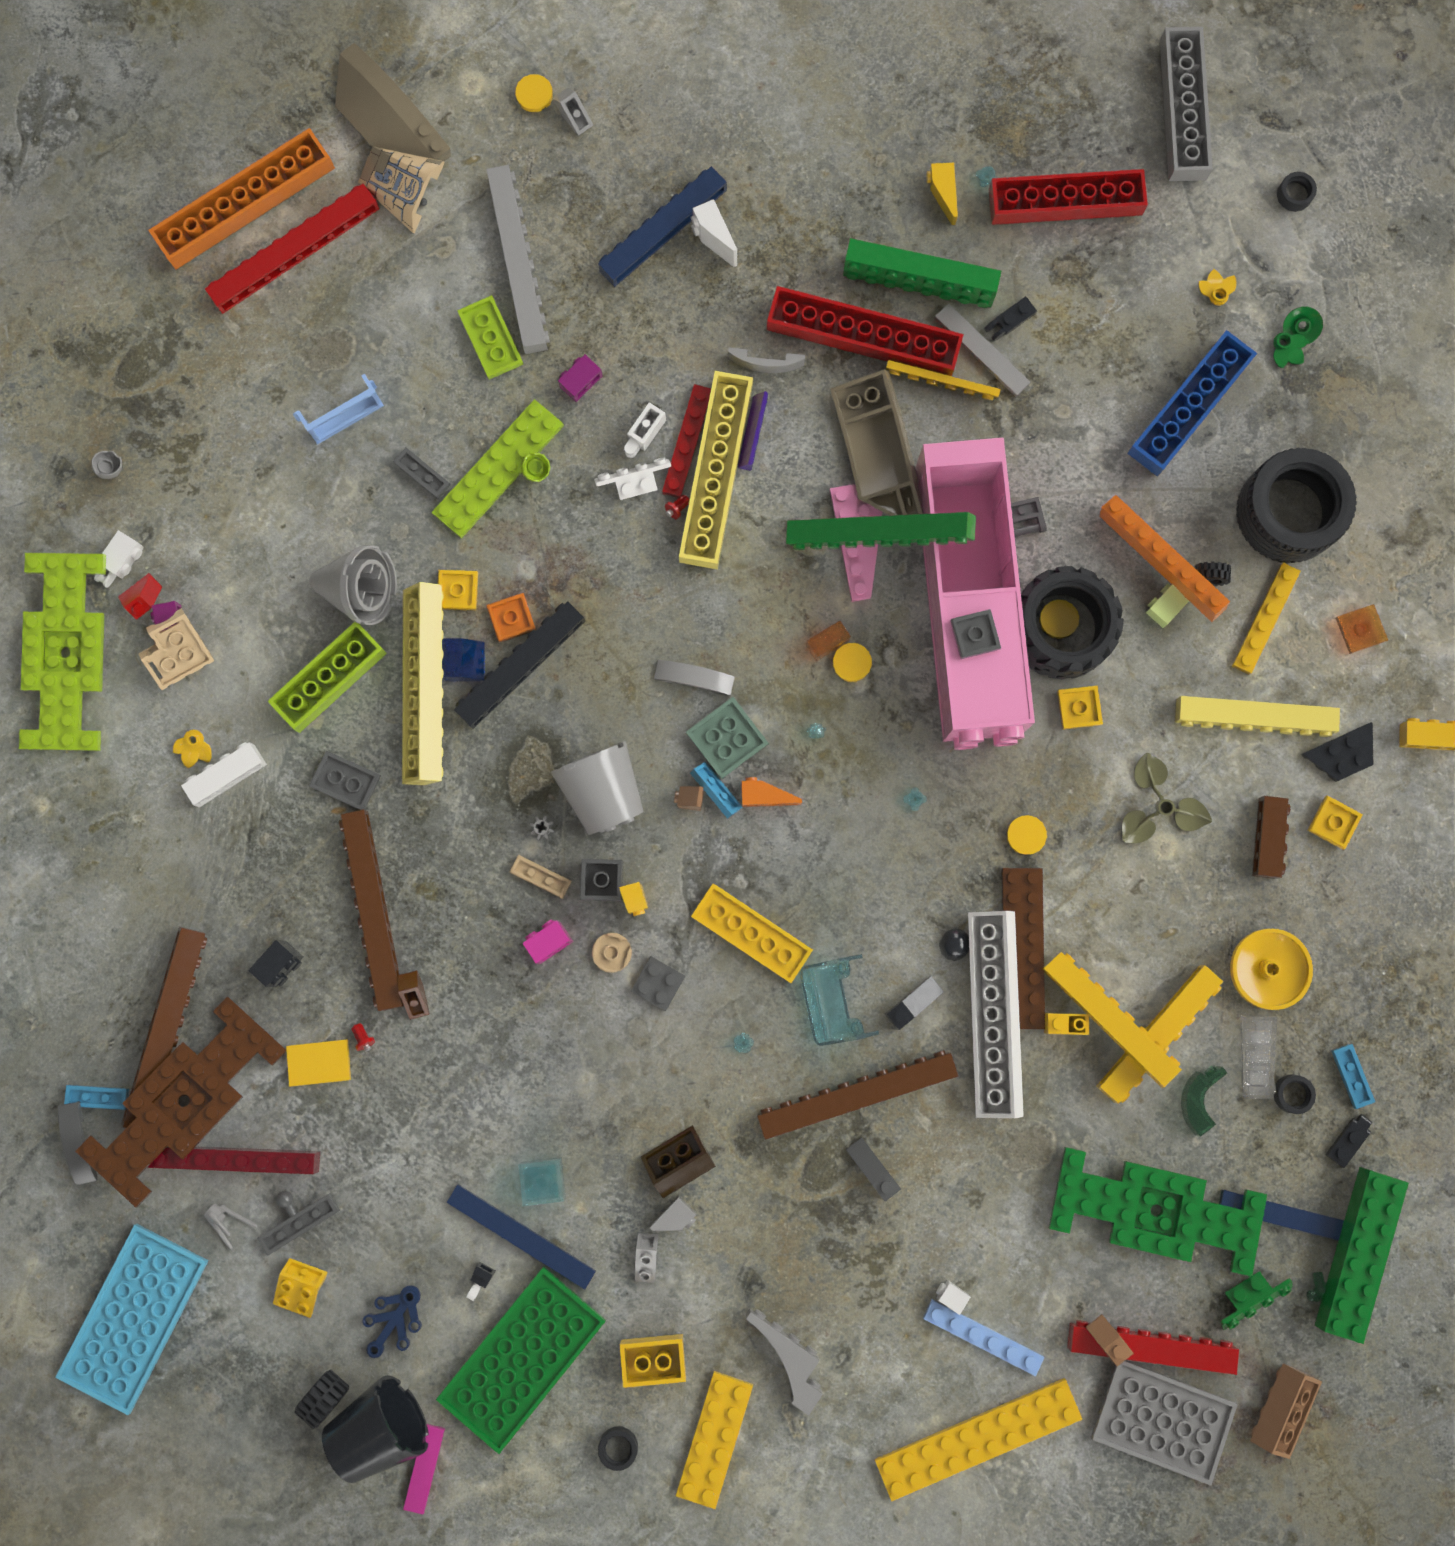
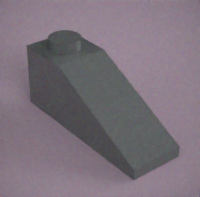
M862 1137L846 1149L885 1202L901 1190Z

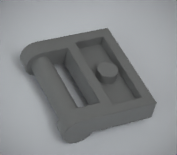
M1039 497L1011 503L1013 524L1037 519L1038 522L1034 525L1014 529V537L1037 531L1040 533L1047 531Z

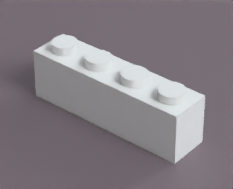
M250 742L242 743L236 748L235 752L227 753L220 757V761L216 764L204 767L202 773L197 776L192 775L185 780L186 783L181 786L192 804L200 808L266 766L267 764L256 746Z

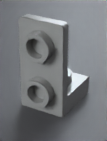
M638 1233L635 1261L636 1282H655L658 1234Z

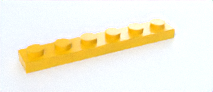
M888 360L886 370H889L891 375H908L907 378L914 381H919V378L927 380L926 384L937 386L938 383L943 384L945 389L956 391V388L962 389L964 394L972 396L978 393L982 395L983 399L993 401L994 398H998L1001 390Z
M1284 562L1280 565L1232 667L1248 675L1252 674L1301 572L1300 570Z

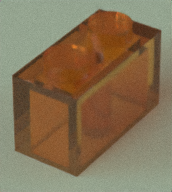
M838 621L807 640L806 646L817 662L848 643L851 636L842 622Z

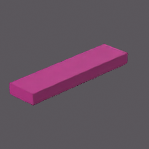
M427 1424L429 1435L425 1436L428 1448L422 1455L416 1457L403 1509L423 1515L445 1428Z

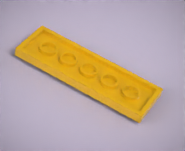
M714 883L691 915L696 921L789 983L793 982L813 949Z
M716 1371L713 1372L677 1488V1497L716 1509L753 1388L752 1383Z

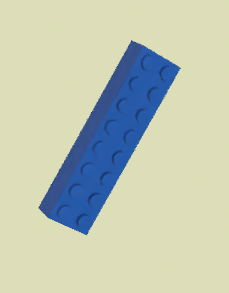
M1226 330L1127 454L1158 477L1257 353Z

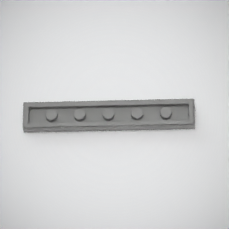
M947 304L935 316V320L946 330L964 334L961 345L1015 397L1030 384V381L950 304Z

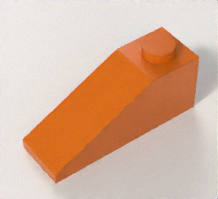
M756 777L745 778V781H742V807L802 805L801 798L762 780L757 781Z

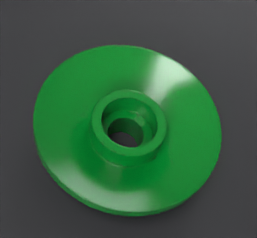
M1308 306L1293 309L1283 322V332L1290 335L1301 334L1309 341L1308 344L1314 342L1320 336L1323 329V319L1320 313ZM1300 322H1306L1305 327H1299Z

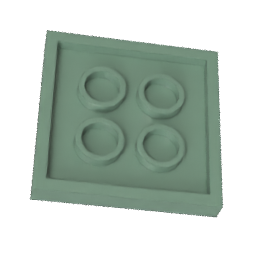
M734 697L686 731V734L721 780L769 745L768 741Z

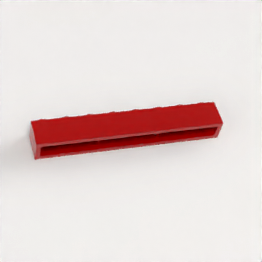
M1076 1320V1323H1070L1067 1348L1071 1352L1108 1357L1087 1330L1086 1326L1089 1325V1322ZM1117 1326V1329H1115L1133 1352L1126 1360L1237 1375L1239 1349L1233 1345V1342L1220 1340V1343H1214L1212 1339L1200 1337L1199 1340H1192L1191 1336L1179 1334V1338L1171 1337V1334L1167 1332H1158V1335L1150 1334V1331L1146 1329H1138V1332L1130 1331V1328L1124 1326Z

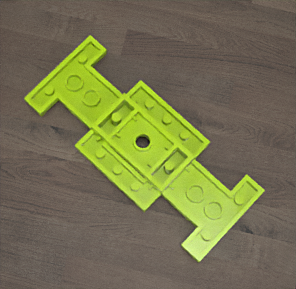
M25 553L24 572L44 574L43 612L23 611L21 690L40 691L39 730L19 729V749L101 751V731L82 730L83 692H102L104 613L85 612L86 574L106 575V555ZM44 640H45V657H44ZM65 647H68L70 655L64 658L61 652Z

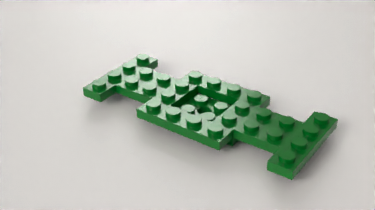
M1064 1147L1049 1229L1070 1234L1075 1213L1112 1222L1109 1243L1174 1259L1191 1262L1195 1242L1233 1251L1229 1271L1252 1277L1267 1194L1245 1189L1241 1209L1203 1200L1207 1182L1205 1179L1124 1161L1121 1181L1082 1172L1086 1152ZM1157 1204L1160 1206L1161 1212L1159 1215L1153 1216L1151 1214V1207Z

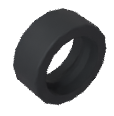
M1297 171L1290 173L1278 187V202L1288 211L1297 212L1304 210L1316 196V182L1305 172ZM1290 183L1302 185L1307 191L1306 199L1299 201L1291 198L1286 190L1287 185Z
M1286 1075L1275 1084L1273 1096L1274 1101L1283 1111L1303 1114L1314 1105L1316 1092L1311 1081L1305 1077ZM1292 1082L1301 1084L1306 1092L1303 1104L1295 1107L1287 1104L1283 1098L1285 1086Z
M623 1426L608 1429L602 1435L598 1445V1456L601 1463L613 1471H622L629 1468L635 1461L638 1452V1442L635 1435L630 1429ZM622 1436L629 1442L630 1453L626 1459L615 1461L607 1455L606 1445L612 1437Z

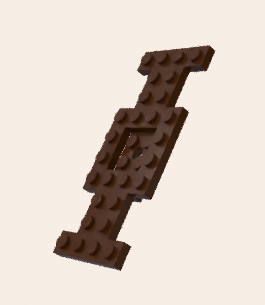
M228 996L213 1011L227 1026L198 1055L182 1042L122 1103L137 1118L107 1148L90 1135L75 1151L135 1208L152 1193L138 1179L139 1175L168 1146L181 1159H184L243 1098L229 1082L249 1061L259 1053L273 1066L287 1052L283 1046ZM183 1095H187L190 1098V1103L185 1107L179 1105V1099Z

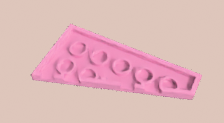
M855 484L830 488L835 518L882 516V511L857 499L858 495ZM875 544V547L872 548L863 547V545H857V548H846L845 545H841L851 602L871 599L878 544Z

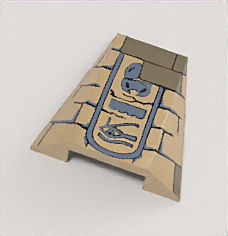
M372 147L358 183L360 185L364 183L372 196L415 234L422 217L416 213L430 178L438 180L445 162Z

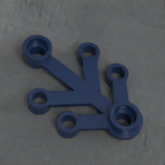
M409 1285L404 1287L400 1294L376 1298L374 1305L379 1310L384 1309L389 1304L400 1303V1305L393 1311L375 1315L369 1313L364 1316L362 1322L365 1327H372L375 1323L388 1321L377 1340H373L368 1344L366 1351L369 1357L378 1358L383 1354L385 1349L384 1343L395 1326L399 1339L396 1344L397 1348L400 1351H405L410 1346L403 1314L408 1308L411 1320L408 1329L412 1333H417L422 1327L416 1307L421 1298L417 1287ZM407 1293H411L413 1295L412 1300L407 1299ZM379 1299L384 1300V1306L378 1304ZM367 1317H371L373 1319L372 1324L367 1323ZM413 1322L418 1324V1329L412 1328ZM401 1340L406 1341V1347L400 1345ZM373 1346L377 1347L378 1353H373L371 1348Z

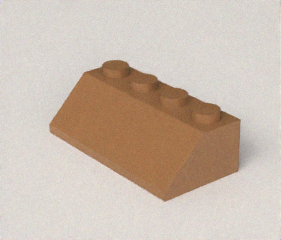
M1283 1363L1276 1373L1277 1379L1274 1386L1268 1392V1400L1260 1411V1419L1252 1430L1250 1441L1271 1454L1290 1459L1322 1381Z

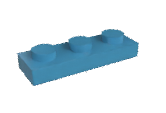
M706 762L690 772L692 777L703 787L704 791L727 819L742 808V805Z
M1353 1044L1331 1050L1353 1108L1358 1109L1375 1103Z
M66 1085L64 1104L80 1101L81 1107L125 1110L126 1107L122 1103L129 1097V1089Z

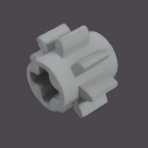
M546 816L543 817V820L535 817V824L530 823V826L534 827L531 835L537 833V840L540 841L541 837H545L548 840V834L555 832L550 827L554 823L552 821L547 823ZM544 823V826L547 828V830H543L540 833L538 826H542Z

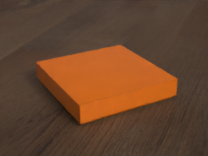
M524 593L486 605L499 643L536 630Z

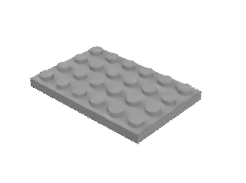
M1125 1360L1118 1367L1116 1365L1114 1367L1091 1439L1205 1484L1212 1485L1238 1404Z

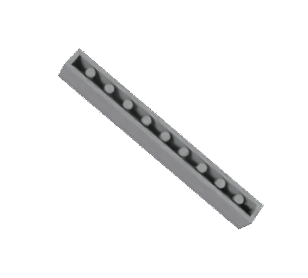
M509 165L489 168L486 170L525 354L548 350L547 343L550 342L548 331L543 329V325H546L544 313H540L539 307H543L541 297L536 295L535 289H539L537 278L532 276V272L535 271L533 259L529 260L528 254L531 253L529 242H525L524 236H528L526 225L521 223V219L524 218L522 206L518 207L517 201H520L519 191L514 189L513 185L517 183L515 172L510 171Z

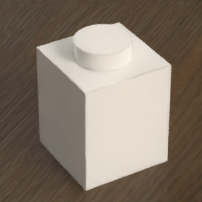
M948 1280L945 1284L941 1283L936 1291L938 1301L959 1315L971 1298L968 1293Z

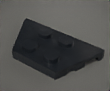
M1373 723L1365 724L1301 755L1313 762L1320 771L1327 773L1328 777L1333 781H1340L1374 765Z

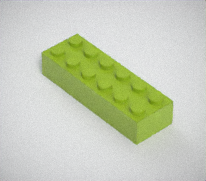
M354 622L273 695L268 702L295 731L301 733L387 653L360 624Z

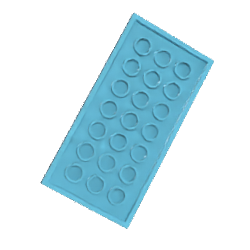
M135 1224L55 1378L126 1415L131 1414L209 1260L139 1224Z

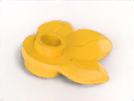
M1213 269L1208 275L1207 281H1199V290L1203 295L1209 297L1211 303L1221 306L1227 302L1229 295L1235 291L1236 277L1232 275L1223 279L1220 273Z
M192 729L187 731L184 737L177 739L173 745V753L181 754L182 763L186 768L194 766L198 759L205 762L211 761V747L204 742V736L198 730ZM191 736L196 738L195 743L191 742Z

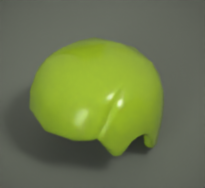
M530 453L522 460L521 471L527 480L540 482L549 475L550 463L544 454Z

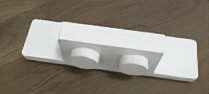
M658 458L654 460V463H640L632 469L621 468L614 474L602 473L594 480L596 486L615 482L619 498L623 500L656 491L657 486L653 471L671 467L669 459Z

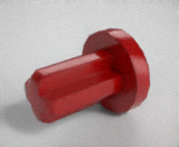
M682 495L674 503L667 502L665 504L666 514L677 520L681 517V511L689 505L690 499L686 495Z
M361 1023L354 1025L351 1030L358 1042L355 1046L356 1050L369 1051L371 1049L370 1046L375 1043L374 1038L368 1037Z

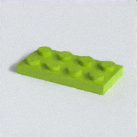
M492 295L457 310L489 380L524 365Z

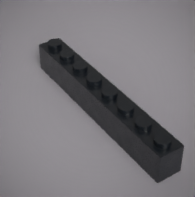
M569 601L565 604L561 603L551 617L548 616L541 622L542 626L537 631H531L526 637L527 640L523 644H518L512 650L513 654L508 658H503L498 664L499 667L494 672L492 670L488 672L484 677L485 680L480 685L476 684L470 690L471 694L460 699L456 703L454 711L474 729L586 622L585 618Z

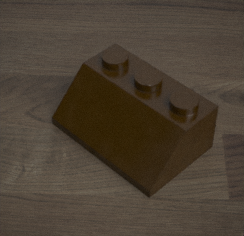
M693 1125L641 1156L649 1177L662 1198L667 1197L716 1167Z

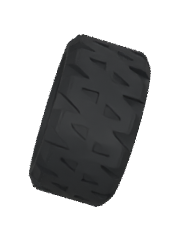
M1073 566L1056 567L1054 570H1046L1036 576L1022 591L1021 601L1028 665L1036 673L1048 675V678L1061 680L1083 676L1100 665L1119 643L1118 640L1122 634L1124 619L1121 618L1123 610L1119 597H1115L1112 586L1104 578L1098 579L1093 571L1082 567L1077 570ZM1056 595H1066L1081 601L1091 612L1095 624V633L1090 646L1077 652H1064L1047 644L1039 634L1036 626L1038 604L1044 599Z

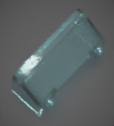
M862 954L804 966L800 971L813 1039L819 1046L879 1035V1030L864 1033L862 1022L858 1018L850 1019L842 979L850 975L849 961L863 958Z

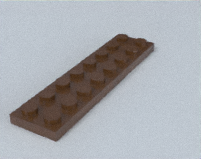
M1002 868V911L1015 912L1020 1029H1045L1043 868Z

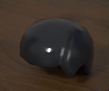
M958 928L945 932L939 942L941 954L946 959L952 961L963 959L970 951L969 935L964 930Z

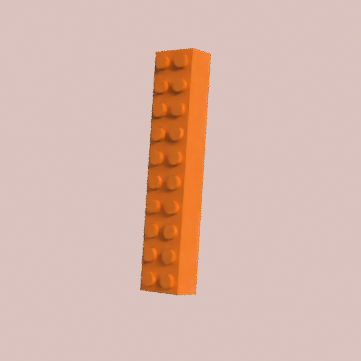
M308 128L148 231L169 262L177 270L326 175L335 167L323 146L311 129Z

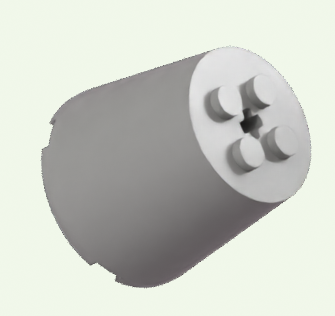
M626 741L551 771L553 778L588 835L599 831L600 833H606L616 829L615 825L618 824L619 826L634 821L633 817L644 812Z

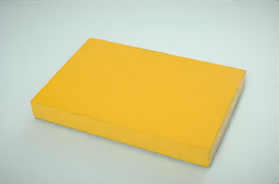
M348 1039L286 1046L289 1087L351 1080Z

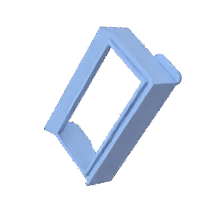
M365 374L361 375L369 389L311 423L307 422L300 411L294 412L293 416L298 422L301 421L307 432L310 433L318 445L384 406L375 392L377 386L373 380L369 381Z

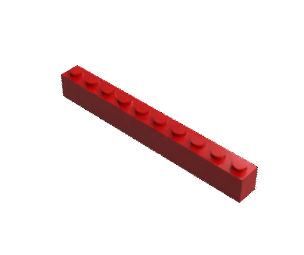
M364 183L355 186L349 193L338 197L328 207H323L313 217L305 219L298 227L290 229L283 237L275 239L265 249H260L250 259L242 261L235 269L227 271L220 279L212 281L205 290L221 313L224 314L380 210Z

